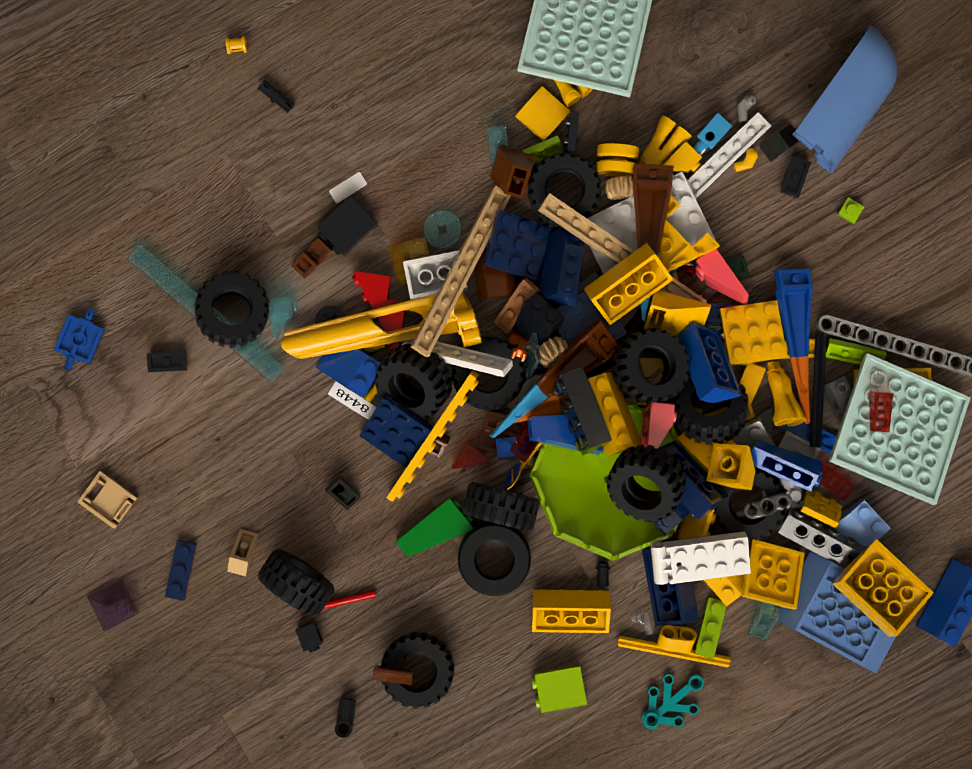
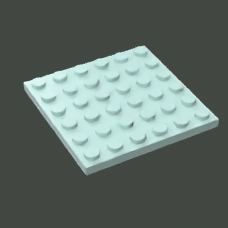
M534 0L517 71L630 97L652 0Z
M864 354L829 462L929 504L936 505L971 397L873 355Z

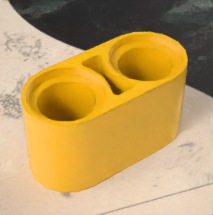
M665 625L660 630L657 645L665 651L688 653L693 649L697 634L689 627Z

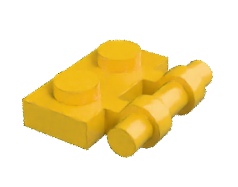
M806 490L804 494L806 497L803 500L801 512L836 528L840 522L842 505L833 498L828 499L822 496L821 492Z

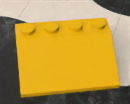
M877 539L866 547L832 583L889 637L898 636L934 593Z

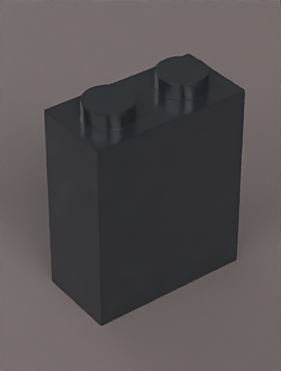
M349 196L317 226L320 230L317 234L324 241L329 240L333 244L330 248L337 255L342 254L345 257L378 225Z
M536 292L524 302L513 330L538 350V347L543 342L557 336L565 316Z

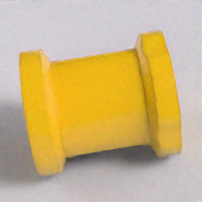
M242 35L241 38H225L227 54L239 51L247 53L245 35Z

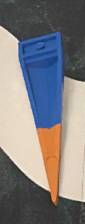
M810 269L777 270L774 272L777 287L775 294L802 411L806 417L805 423L809 424L808 362L813 292Z

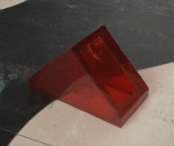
M467 444L453 463L452 469L491 462L490 458L470 444Z

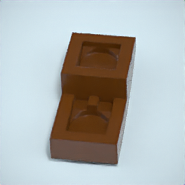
M318 237L291 266L306 279L333 250L322 238Z

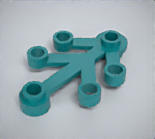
M666 673L662 677L664 683L663 701L658 709H656V698L660 693L658 687L652 685L647 690L649 706L648 710L642 715V723L648 729H655L659 724L674 725L677 728L684 725V719L680 715H675L673 718L662 716L667 711L685 712L690 715H696L699 712V707L695 703H689L688 705L676 703L692 690L698 691L702 689L704 685L702 677L697 674L691 675L688 678V683L671 697L674 677L672 674ZM667 676L672 678L669 683L665 682ZM695 678L699 680L697 685L692 684V680ZM653 688L657 690L655 695L650 694V690ZM691 706H696L695 712H690ZM649 716L655 717L653 722L648 721ZM680 718L682 722L678 725L675 724V719Z

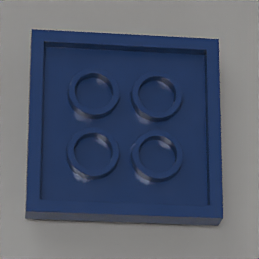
M500 209L497 210L483 265L538 282L551 227Z
M586 292L578 295L576 307L562 305L556 309L565 316L558 333L568 346L580 332H584L596 320L602 322L615 341L627 334L619 319L612 325H609Z
M385 394L359 436L407 468L434 427Z

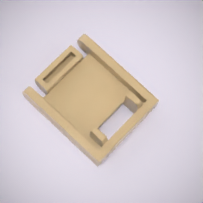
M99 471L77 502L110 527L116 529L118 525L113 522V519L120 523L133 505L128 500L129 497L134 501L138 497L106 473ZM97 483H100L102 486L104 485L94 500L88 497Z

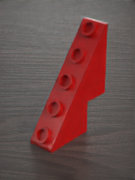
M354 271L352 279L356 286H361L363 292L360 294L365 303L369 302L373 309L401 303V301L388 300L391 284L390 276ZM405 311L376 317L374 320L378 319L382 325L380 328L386 332L401 329L404 324ZM401 342L388 344V347L393 351L396 347L400 346Z

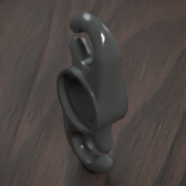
M786 493L764 497L760 501L752 502V506L757 509L755 514L749 513V503L744 506L743 511L747 518L757 519L772 515L778 510H784V506L779 503L781 498L787 499L785 507L789 509L792 506V498ZM764 501H771L774 508L771 511H765L762 508Z

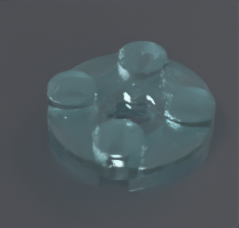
M449 211L434 212L428 216L424 223V236L427 242L437 249H449L461 237L460 221L456 215ZM446 225L447 234L443 233L440 235L437 228Z

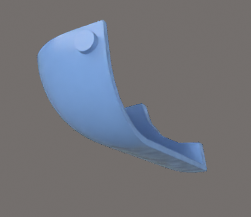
M871 25L863 32L864 36L792 134L808 149H815L816 163L831 174L891 93L896 83L898 64L895 52L881 31Z

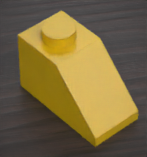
M685 142L663 165H672L674 167L673 174L680 172L687 174L690 170L694 172L701 165L699 161L702 159V156Z

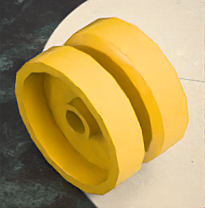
M614 143L597 145V156L604 159L596 162L595 169L597 174L612 177H632L634 174V164L636 163L631 161L639 158V147Z

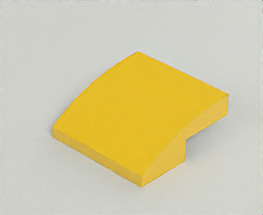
M542 86L515 117L542 141H545L566 116L569 115L570 110Z

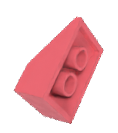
M717 249L696 260L695 269L697 272L695 274L700 282L704 281L707 286L742 305L748 303L749 294Z
M655 402L650 403L643 409L640 439L644 447L648 445L655 446L654 448L656 449L659 447L673 423L676 422L677 412L674 411L675 405Z

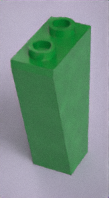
M449 498L399 538L396 543L405 555L409 557L474 529L472 526L474 521L470 516H464L460 511L462 506L456 499L452 501Z

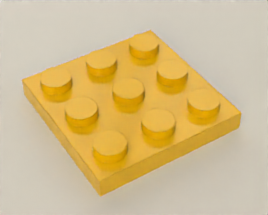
M777 300L720 308L719 312L726 351L731 366L787 357Z
M751 539L749 541L751 573L744 574L741 596L792 610L797 609L805 553Z

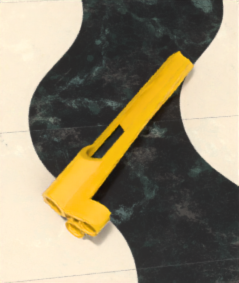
M464 292L461 293L440 334L445 335L458 332L462 338L463 348L482 343L474 309ZM437 294L285 331L281 347L295 358L303 359L414 340ZM407 310L417 312L423 317V321L418 325L389 332L384 331L372 321V318Z

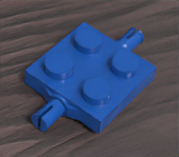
M88 308L84 318H77L68 314L54 348L55 351L63 353L67 357L64 369L71 371L74 361H82L91 365L105 329L91 322L95 310Z

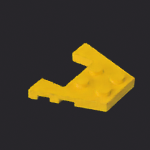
M672 195L670 197L658 256L668 272L720 247L708 233L691 246L667 221L681 206Z

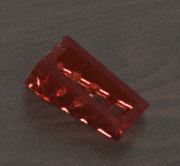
M870 391V431L890 432L893 393ZM878 406H883V410L878 409ZM877 414H884V418L877 417ZM876 421L884 422V426L876 425Z
M527 421L523 424L510 449L523 462L527 461L539 443L532 440L528 441L525 438L526 436L529 437ZM522 441L528 445L527 448L521 444ZM518 447L525 451L524 454L520 453L517 450Z
M823 464L821 467L823 473L819 484L845 502L855 488V485L827 464ZM827 472H830V475L824 482L822 480ZM833 476H835L836 479L831 484V486L828 485ZM839 480H841V485L838 487L837 490H835L834 487L837 485ZM845 485H848L849 487L846 489L844 494H840V491L843 489V487Z

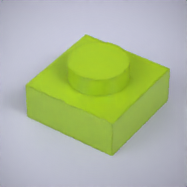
M848 197L837 215L855 224L864 206Z

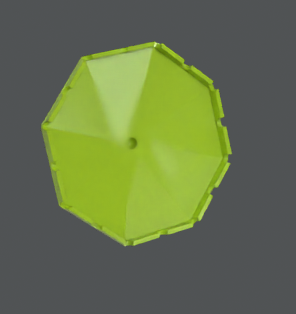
M628 401L626 403L640 437L644 408H640L638 404ZM672 425L659 447L674 440L679 443L676 439L678 435L674 425ZM543 443L529 477L554 536L612 561L672 537L677 526L665 536L654 525L653 520L651 522H644L643 519L635 520L633 516L625 515L622 509L619 510L615 506V501L612 502L609 496L610 493L607 491V477L621 453L608 457L604 449L600 455L588 453L582 456L581 451ZM633 476L635 481L643 488L660 491L659 487L652 480L643 476Z

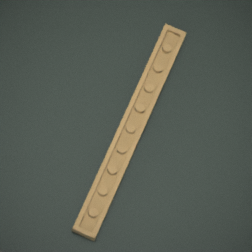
M496 185L492 187L410 346L425 357L430 356L491 236L496 211L499 209L504 211L511 195L505 194Z
M550 193L538 209L539 212L616 264L635 252ZM674 278L659 290L703 303L707 302V300Z

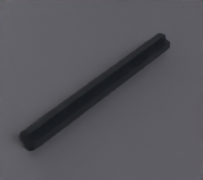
M817 333L815 335L810 446L813 448H820L822 446L826 334Z

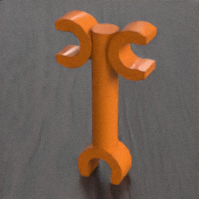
M512 331L509 342L518 344V346L513 349L511 358L514 359L517 356L524 362L527 356L525 346L532 350L535 348L516 331Z

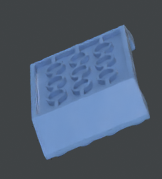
M810 551L803 563L797 609L792 610L780 607L774 619L877 673L896 636L889 637L832 584L844 570L843 567Z

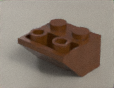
M499 145L490 177L505 194L523 199L536 156Z

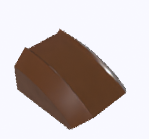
M482 253L475 266L478 299L511 297L516 290L514 275L483 265L486 253Z

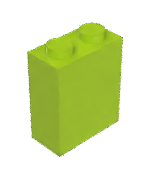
M579 664L534 672L535 677L531 678L533 689L538 691L535 701L536 707L541 708V713L587 705Z

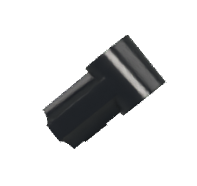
M339 699L337 722L335 725V733L338 737L346 738L353 732L356 700ZM340 724H347L349 732L342 733L339 729Z

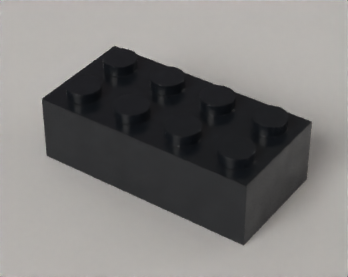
M583 367L560 374L554 382L553 391L556 397L559 396L562 403L560 408L563 415H566L569 422H567L569 431L574 433L577 450L581 451L583 456L604 448L612 439Z

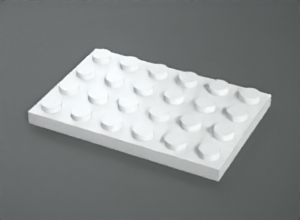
M683 172L674 175L671 195L681 206L667 221L691 246L696 244L706 233L715 240ZM634 196L588 218V220L632 250H638ZM590 246L603 274L617 265Z

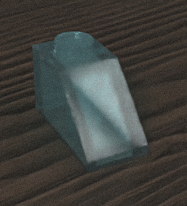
M506 125L486 128L492 169L499 145L509 148Z
M292 297L269 299L272 338H278L295 318V312H298L297 301H293Z
M760 601L756 607L748 635L766 641L779 619L781 607Z

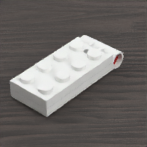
M745 531L651 544L655 584H675L751 573L748 537Z

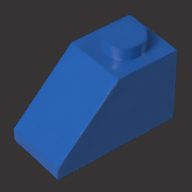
M529 437L496 439L498 459L503 461L527 458L536 447L537 442L529 440ZM537 450V452L533 455V457H537V455H538V450Z

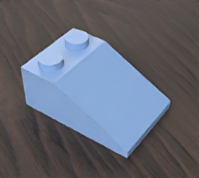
M859 499L840 517V522L836 527L841 534L856 539L863 546H869L875 539L879 540L891 529L863 499ZM822 535L818 537L819 539H824ZM833 544L835 548H841L839 544ZM855 553L850 554L852 557L858 556Z

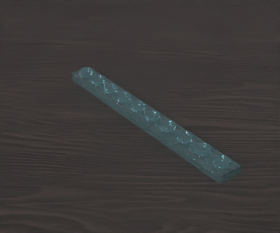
M139 245L127 257V260L196 319L195 300L197 293L143 246ZM213 307L214 314L219 321L228 325H234ZM248 341L247 345L242 347L239 344L236 345V348H230L271 384L285 371L282 365L254 341Z

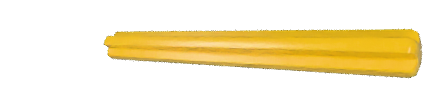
M619 636L617 645L620 647L723 667H729L731 662L729 656L715 654L714 659L694 654L695 650H691L688 653L665 651L660 649L656 642Z

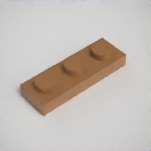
M527 278L523 279L494 320V323L504 333L510 334L513 331L524 302L536 292L539 294L541 290Z

